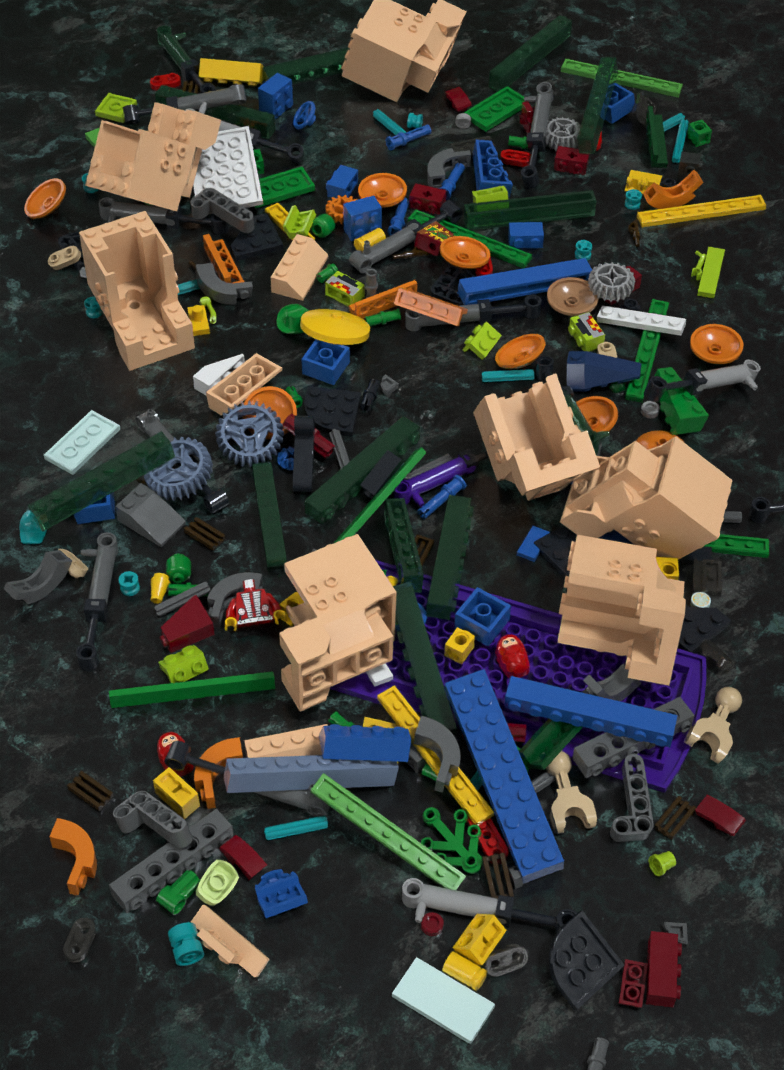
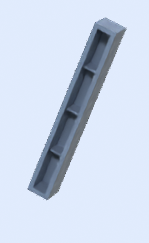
M322 755L231 758L226 760L223 778L227 793L307 790L311 784L315 785L323 773L344 788L394 786L399 767L397 761L323 759Z

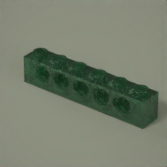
M385 499L384 519L402 594L422 593L424 574L405 499Z

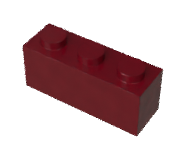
M650 932L646 984V1004L674 1008L676 999L680 1000L681 985H677V978L681 977V964L677 963L678 957H681L682 943H678V934Z

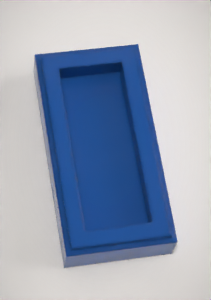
M532 526L518 549L517 555L535 562L540 554V549L534 542L550 532Z

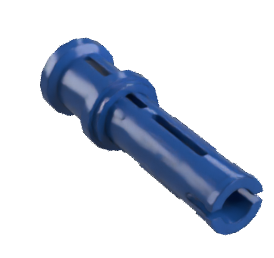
M427 124L406 133L399 132L396 136L386 137V145L391 151L395 147H403L409 141L431 134V127Z
M459 163L455 165L448 179H445L442 187L439 188L446 190V200L450 199L451 193L456 189L458 179L465 170L464 165L461 163L460 165Z
M407 198L398 203L395 216L390 221L391 226L387 230L389 236L402 230L405 225L404 217L409 205Z
M455 475L451 482L442 486L441 491L417 510L418 515L423 513L420 517L426 519L448 499L455 498L456 493L464 490L467 486L464 479L459 475Z

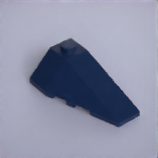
M569 351L567 359V386L569 385L573 392L590 391L591 387L601 385L602 388L612 382L623 383L640 379L642 365L638 362L588 351Z

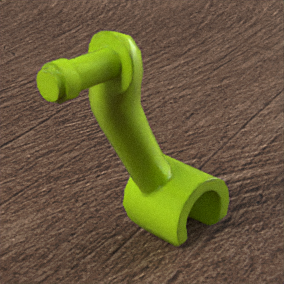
M696 251L695 254L700 259L696 268L692 269L691 277L696 275V280L699 281L706 254Z
M207 296L202 297L199 303L200 305H205V307L207 306L210 312V323L215 324L216 312L211 305V300Z

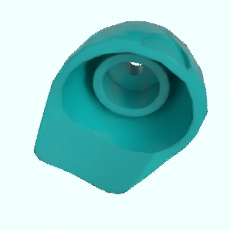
M29 509L22 515L19 525L21 543L40 544L43 542L48 529V519L40 510Z

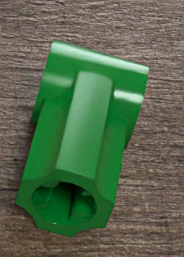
M186 870L171 886L167 885L159 892L156 901L170 913L176 915L185 906L186 899L197 889L200 879L193 871Z

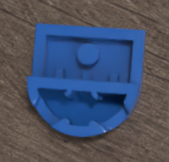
M282 869L270 871L261 876V882L255 885L258 903L265 918L308 903L298 876L293 871L291 874L283 873Z

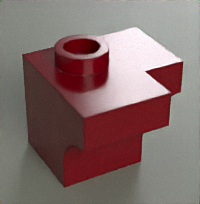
M528 101L522 102V113L519 116L520 124L524 126L527 134L531 130L535 108Z

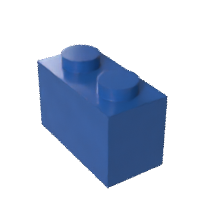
M340 165L334 171L332 178L326 183L327 197L338 198V195L341 197L346 195L348 198L358 184V170Z
M542 222L509 223V246L514 248H543L544 233Z

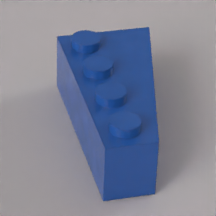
M476 140L472 155L477 191L504 185L508 191L509 199L513 184L509 181L508 174L502 167V161L498 159V153L492 141Z

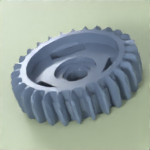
M250 400L248 405H244L243 401H241L240 407L234 404V410L228 407L229 414L223 412L224 419L219 418L220 425H216L217 431L215 433L219 450L222 451L223 456L228 455L229 461L234 459L235 465L241 461L242 467H244L245 463H248L250 468L252 463H255L258 467L259 461L265 464V458L272 460L271 454L277 455L276 449H281L280 443H283L282 436H284L283 424L280 417H277L276 411L271 413V407L265 409V404L263 403L261 406H258L257 401L254 405H251ZM256 415V417L238 420V418L242 416ZM247 428H252L255 432L252 436H246L244 431ZM268 432L273 433L270 443L265 448L262 447ZM232 438L242 450L240 452L235 450L227 441Z
M174 437L172 442L167 440V443L164 445L160 443L161 447H154L155 452H149L150 457L145 458L146 463L143 464V474L146 484L151 490L166 500L170 497L173 501H175L176 497L182 500V497L185 495L189 498L190 493L196 495V490H202L201 485H207L206 480L211 479L210 474L213 473V463L207 448L201 442L198 443L196 439L191 441L189 437L186 440L183 437L180 440ZM189 455L198 457L200 462L198 464L194 463ZM175 463H181L179 468H172Z

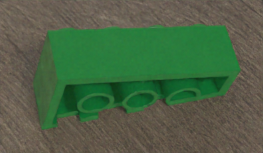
M672 367L657 369L654 375L663 378L667 383L682 381ZM685 388L668 390L660 400V409L662 412H665V420L671 426L670 432L672 435L702 430L709 415L695 396H691Z

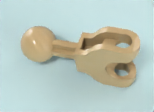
M724 687L717 692L715 702L718 709L716 713H712L708 718L697 720L694 726L688 730L684 739V743L691 747L698 740L706 741L712 749L710 759L717 764L726 757L733 744L732 736L729 733L730 723L726 721L728 714L737 711L742 704L740 692L733 687Z
M561 751L546 767V771L550 775L555 776L559 788L556 790L555 801L552 804L549 816L555 834L564 833L565 818L568 816L579 817L585 828H594L597 822L593 801L586 795L581 794L578 786L571 787L568 773L571 770L572 762L569 755L564 751Z

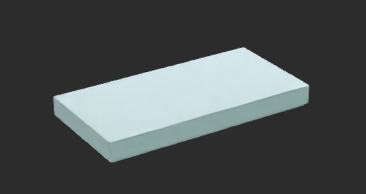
M91 410L44 454V459L73 475L120 430V425Z
M417 957L392 992L393 998L470 1045L495 1007L493 1002Z

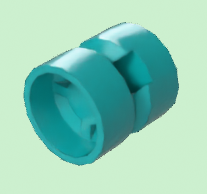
M181 923L168 931L174 958L179 966L194 964L204 957L202 944L198 940V931L194 923Z

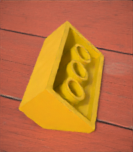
M200 58L199 77L203 79V82L211 83L212 80H217L218 83L227 84V81L233 82L234 85L248 83V86L255 87L257 84H262L265 67L261 63Z

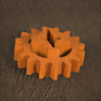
M338 195V198L332 197V201H327L326 214L330 215L335 223L340 221V224H343V204L358 199L353 200V196L347 198L346 195L343 197Z

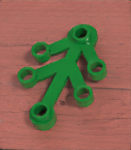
M433 807L427 808L423 812L424 822L428 826H435L448 842L433 841L431 838L425 837L421 840V844L424 845L426 842H431V846L428 847L431 851H456L461 857H446L444 853H438L437 855L445 858V861L452 866L462 867L467 873H477L483 866V859L477 853L479 838L482 834L479 826L471 825L468 827L467 832L470 837L469 851H467L463 846L465 823L468 820L467 813L463 809L455 811L456 829L454 836L441 821L439 811ZM429 813H434L432 818L427 817ZM459 814H464L463 819H457ZM477 829L478 833L476 835H472L471 831ZM470 859H475V863L472 865H469L468 861Z

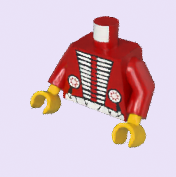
M253 579L243 581L244 592L236 593V597L231 599L226 610L225 630L227 631L228 626H233L234 631H236L239 627L274 622V619L275 623L279 624V618L285 619V622L287 621L286 613L270 593H266L264 589L256 590Z

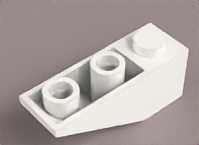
M240 354L204 366L193 376L194 389L206 395L209 389L245 362L244 355Z

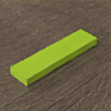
M708 247L698 296L714 299L725 249Z

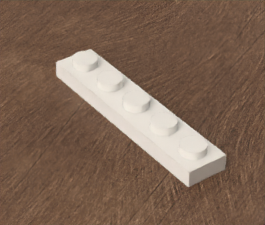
M602 306L597 316V322L680 336L686 325V319L609 306Z

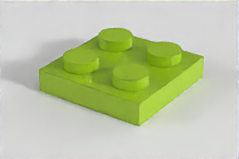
M108 93L95 110V115L124 123L123 107L126 105H137V100Z

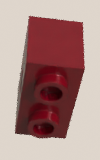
M558 146L554 170L585 175L590 151Z
M416 183L409 196V208L438 215L441 214V206L446 202V190Z

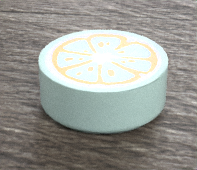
M696 592L691 597L690 605L691 607L709 608L711 598L706 593Z

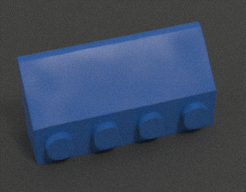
M332 724L330 726L323 725L319 733L323 759L408 762L411 737L409 730L403 727L383 728L381 726L362 727L360 725L350 727Z

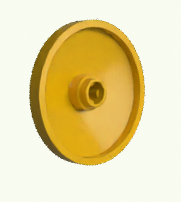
M315 309L307 311L301 316L300 327L303 332L323 342L353 345L362 343L369 338V324L364 319L348 312L334 309Z

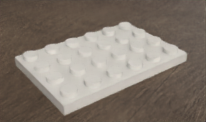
M249 126L218 131L216 143L206 150L202 149L193 183L195 196L206 188H214L245 208L263 205Z

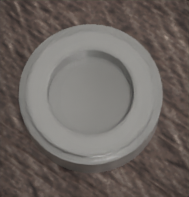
M465 113L458 114L455 119L456 126L468 128L471 125V117Z
M646 401L642 404L641 414L646 418H655L659 415L660 407L656 402Z

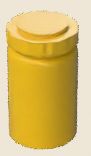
M377 228L355 239L354 246L356 250L363 251L366 240L370 242L371 247L384 240L386 235L381 228Z
M454 951L450 953L442 969L444 973L466 986L472 987L475 991L482 986L487 976V970L481 969L480 966Z

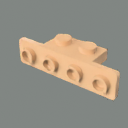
M202 905L192 919L191 923L196 924V928L200 930L197 936L203 940L201 943L209 950L214 949L219 954L218 958L225 964H239L253 977H258L269 962V958L207 905Z

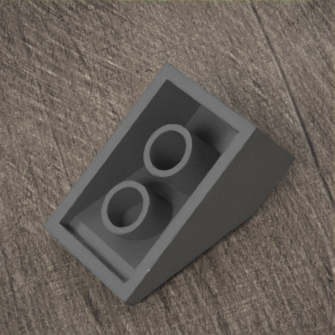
M142 483L115 506L119 522L160 547L186 524V521L155 491Z

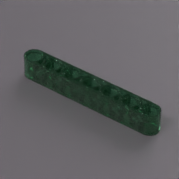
M271 462L252 464L267 568L284 566L287 560Z

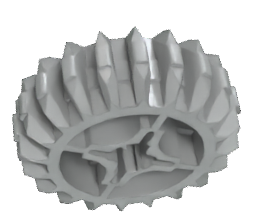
M563 117L551 118L547 124L545 147H549L550 150L555 149V151H557L558 146L578 148L584 135L582 126L579 125V122H575L574 119L570 120L569 117L567 119Z
M605 262L604 265L598 264L590 272L588 286L593 295H597L598 299L603 298L604 301L610 300L612 302V300H616L618 302L619 299L624 300L625 297L630 296L634 290L635 278L630 269H626L625 265L620 266L619 263L613 264L611 262L608 264Z

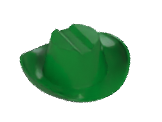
M299 304L284 306L277 316L278 328L288 334L305 333L300 327L301 316L309 310Z

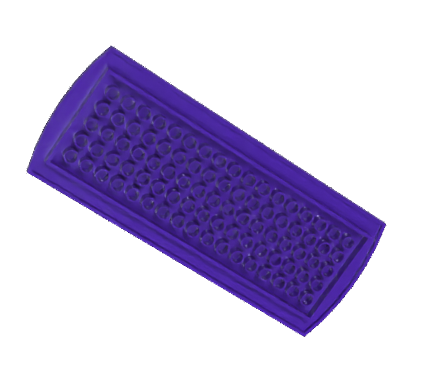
M376 560L382 570H387L386 577L394 576L398 580L395 587L396 602L401 600L418 602L426 610L427 621L420 630L414 633H401L395 630L393 659L386 663L393 674V680L374 687L367 673L364 672L331 686L330 689L381 705L377 695L395 685L419 717L424 716L441 724L460 729L446 694L445 683L485 669L506 722L527 725L526 744L549 718L535 717L528 713L514 712L504 708L510 678L500 668L495 654L497 642L502 636L513 634L521 640L525 647L530 671L529 674L521 677L522 679L582 693L588 686L583 681L588 675L596 682L605 680L620 666L625 665L627 658L626 655L618 656L615 653L598 652L593 649L557 643L562 615L493 595L511 605L510 620L489 646L475 640L473 650L461 665L444 656L445 643L456 630L454 628L455 613L475 589ZM415 608V612L417 614H420V612ZM396 609L395 622L397 623L400 620L399 609ZM412 620L406 622L403 627H413L420 621ZM677 648L670 685L639 680L642 684L620 701L655 709L681 697L694 714L692 726H694L701 717L704 704L706 657ZM582 727L562 751L567 753L571 758L572 764L576 765L572 759L574 748L606 732H598ZM688 731L675 734L671 747L655 745L652 749H645L638 753L644 761L648 788L663 793L666 792L679 773L690 751L691 746L684 743ZM515 743L516 746L519 748H522L525 745L522 743ZM625 759L617 766H610L601 773L623 780L622 766Z

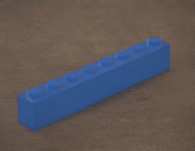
M586 258L459 279L458 294L464 305L477 304V300L489 299L490 301L542 293L547 292L552 283L562 278L574 277L588 281L592 268Z
M514 676L510 678L504 708L514 712L519 711L535 717L549 718L556 722L570 723L577 727L582 726L598 732L603 731L619 737L624 736L640 742L645 741L660 747H671L678 716Z

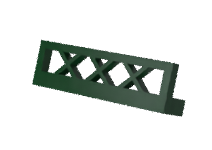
M648 106L645 120L651 168H667L668 160L662 115H654L653 106Z
M548 719L519 750V754L527 768L545 770L582 729V726L577 727L570 723L556 722Z

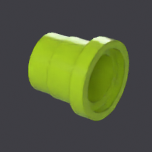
M670 851L659 855L654 854L649 857V866L656 876H662L667 870L676 866V859Z

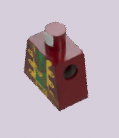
M435 221L417 232L414 246L435 256H440L442 241L453 237L454 234Z

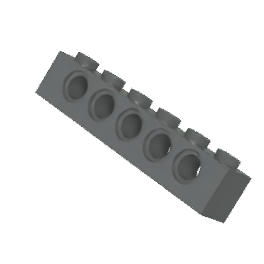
M681 697L654 709L678 715L674 735L679 732H686L692 727L694 714ZM606 732L575 747L572 759L585 778H588L592 775H599L610 766H617L629 754H638L645 749H652L656 744L645 741L640 742L624 736L619 737Z
M217 808L189 828L193 840L188 846L177 848L168 842L109 884L111 895L126 913L138 909L145 900L156 896L163 887L174 883L186 870H192L199 861L210 857L217 848L233 837L232 825ZM207 835H213L211 838H205ZM191 847L196 848V849H194V850H192V851L187 850V849H189V848H191ZM172 860L178 861L176 863H169ZM154 873H160L158 876H151ZM136 886H142L140 889H133Z

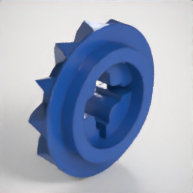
M288 446L287 449L282 448L281 452H278L277 462L286 470H293L294 459L292 457L294 456V448Z

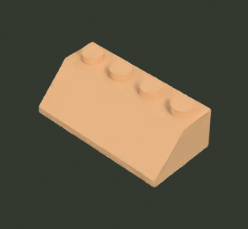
M298 234L295 236L271 276L272 293L304 300L317 278L316 274L321 271L328 259V254L313 238Z
M256 353L206 392L209 408L220 415H223V412L228 413V407L233 410L234 404L238 406L253 391L261 388L280 373L282 367Z
M323 725L244 740L246 757L322 755L319 733Z

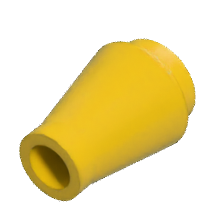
M155 573L151 578V602L162 603L170 583L168 575Z

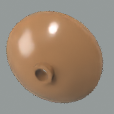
M574 277L555 281L547 291L549 305L557 312L567 316H578L591 312L597 306L598 298L597 295H593L592 291H590L588 281Z

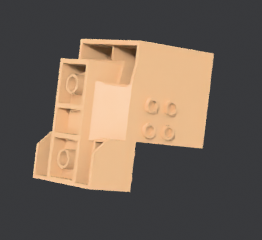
M374 0L364 18H360L357 24L358 29L355 28L351 35L353 39H351L348 45L350 50L345 55L347 60L344 61L341 67L343 69L342 76L395 102H398L402 92L409 85L429 92L452 51L467 11L444 0H437L436 4L433 3L429 12L431 13L423 16L392 0Z
M156 102L152 109L148 131L141 129L136 131L102 120L85 186L177 211L181 196L190 198L202 149L206 150L216 143L221 120L200 112L179 110Z
M139 212L79 232L88 285L114 330L117 347L129 371L194 349L192 322L178 301L177 294L179 293V288L176 284L178 276L174 269L173 254L147 212Z
M557 374L547 376L545 384L543 382L535 383L529 389V392H516L512 394L511 398L505 399V397H500L497 399L494 393L484 396L473 412L497 482L506 479L514 483L522 496L526 494L528 501L563 490L582 473L588 471L593 473L600 468L588 431L581 432L578 426L574 425L572 420L573 411L566 403Z
M676 436L666 443L648 450L637 441H634L610 457L596 456L600 468L593 473L591 471L582 473L573 480L560 523L577 535L599 538L614 529L635 545L657 549L656 557L678 558L679 560L719 538L728 496L731 492L732 479Z
M358 534L346 537L339 542L329 544L324 548L284 563L287 576L304 601V603L293 608L286 606V613L295 627L287 628L280 632V646L291 664L281 669L282 682L299 711L326 701L331 686L390 662L393 659L396 591Z
M577 535L576 542L572 541L568 558L567 571H570V574L565 577L564 588H567V593H562L559 609L562 621L557 643L593 649L598 652L615 653L618 656L626 655L625 669L629 670L628 678L670 685L685 616L684 581L666 578L658 567L656 560L657 549Z

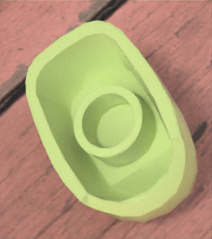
M216 860L209 866L196 889V896L209 906L217 905L236 885L239 878L237 871L227 861Z

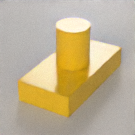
M205 305L187 307L189 319L192 322L193 336L210 334Z

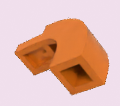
M693 170L679 184L673 187H661L654 182L643 192L647 203L657 209L679 207L696 197L693 192L703 184V181L698 172Z
M240 737L223 740L214 744L202 754L200 759L225 767L227 759L243 758ZM196 766L194 772L196 792L201 793L202 802L206 801L207 809L216 808L213 783L218 773Z
M57 818L50 834V841L53 848L68 851L76 857L67 886L70 894L79 895L81 888H84L86 885L87 877L95 878L97 859L93 843L86 831L71 821Z

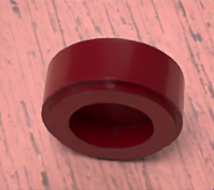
M434 912L425 914L421 922L422 931L428 936L439 935L443 930V918Z

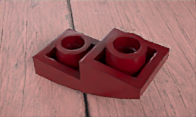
M460 87L445 92L446 98L452 102L453 108L457 111H465L467 107L472 106L469 98Z
M708 794L695 809L698 816L713 822L717 829L733 837L746 821L735 810Z
M237 835L219 847L232 865L236 863L248 880L267 866L258 853Z
M625 959L619 1004L642 1008L648 964Z

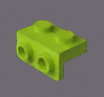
M296 205L291 207L283 224V229L290 239L295 238L297 234L302 236L308 235L313 220L316 217L315 211L299 212Z
M486 321L482 326L477 325L472 331L474 335H470L464 343L466 345L462 350L466 352L470 348L483 360L502 335Z
M195 645L184 647L182 651L168 655L164 660L158 662L161 670L168 675L170 683L185 682L209 669L203 652Z

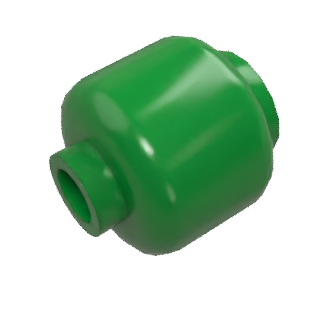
M321 214L313 220L311 230L315 236L324 238L334 231L335 222L330 215Z
M174 554L167 559L166 575L169 576V580L179 584L190 578L191 560L183 554Z

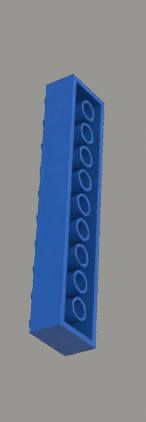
M485 669L446 682L447 697L492 809L495 812L494 814L514 864L521 873L523 884L564 869L563 857Z

